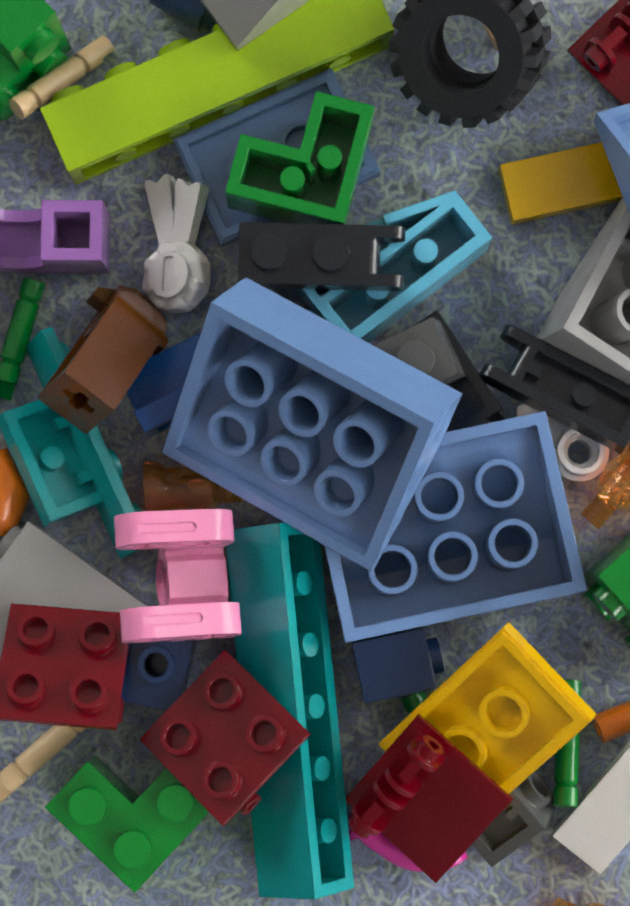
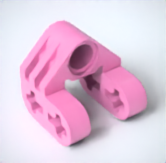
M232 510L143 511L114 516L116 549H159L156 565V592L159 606L120 610L122 643L174 642L193 639L207 640L210 638L223 639L242 634L239 603L228 602L227 567L224 555V547L235 541Z

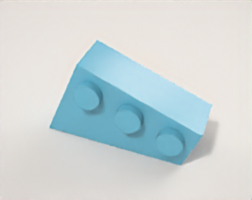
M452 191L385 214L381 219L364 224L401 226L405 228L404 242L380 244V274L404 276V290H293L312 313L369 343L487 253L493 237L458 193Z

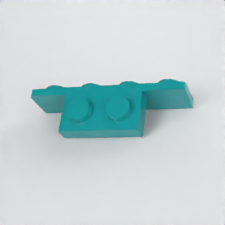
M52 327L40 330L28 343L27 353L43 388L70 351L63 341L58 340ZM40 400L2 412L0 414L1 432L43 526L47 527L96 507L118 557L124 559L138 552L139 550H118L115 546L114 516L142 512V510L135 502H131L122 483L123 470L120 460L112 449L106 447L98 425L85 434Z

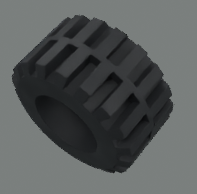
M407 0L404 3L406 8L397 14L392 25L398 29V32L389 39V52L399 54V58L390 65L393 76H404L406 84L400 88V91L407 100L415 95L421 101L416 110L426 117L433 110L440 113L438 123L451 126L458 118H461L463 128H473L484 118L487 124L499 120L507 110L511 112L533 88L541 77L540 71L548 62L550 51L545 50V45L551 40V26H542L541 19L547 13L542 1L533 5L530 0ZM448 16H470L489 28L496 39L499 49V63L496 71L483 74L473 73L461 68L452 60L445 48L443 39L444 24Z

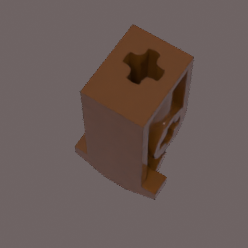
M119 285L116 289L98 287L90 295L86 303L97 310V313L37 397L85 434L116 409L151 355L159 354L169 342L165 334L167 331L166 319L160 310L153 305L151 300L136 289Z

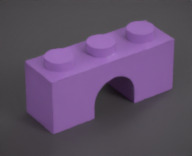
M42 200V208L0 209V273L110 274L111 216L103 201Z

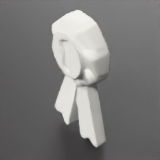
M167 173L157 183L147 180L144 185L159 246L144 262L145 271L142 290L157 309L171 314L187 313L196 308L208 293L210 286V262L195 245L209 194V186L199 182L192 184L180 178L175 180L172 175Z

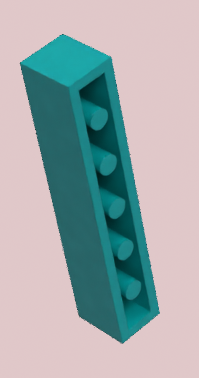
M286 523L234 529L235 541L226 546L231 602H238L240 606L242 634L235 636L237 662L311 734L256 792L261 797V800L251 811L259 897L318 899L354 888L321 543Z

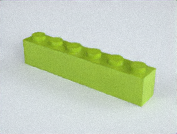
M309 0L239 51L234 48L220 27L215 24L211 29L212 33L192 42L188 38L170 42L158 51V57L137 65L135 62H126L115 66L104 75L105 80L83 89L81 85H75L62 89L51 97L50 104L41 107L40 110L69 175L75 185H78L174 143L173 139L330 68H332L333 72H336L389 49V39L394 35L395 28L392 26L393 24L382 0Z

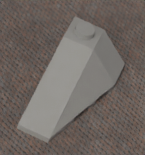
M622 197L560 293L537 338L630 386V214Z

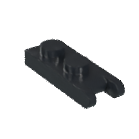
M240 222L238 282L247 277L265 288L404 290V276L380 274V244L404 242L405 228L386 225Z
M506 325L500 338L506 344L519 350L507 373L495 366L485 364L479 373L483 381L539 412L546 411L548 417L622 454L630 440V386L516 326Z

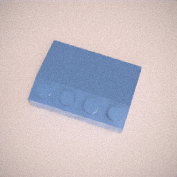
M245 277L210 303L162 453L358 565L372 571L377 565L435 456L463 393Z
M546 411L446 432L391 539L372 571L367 570L324 545L345 644L588 591Z

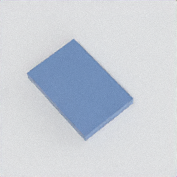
M332 68L173 139L192 184L199 182L209 186V194L204 210L221 247L239 240L240 222H279L228 208L225 190L240 135L244 134L300 149L315 92L318 91L346 99ZM368 145L357 186L379 177L381 173Z

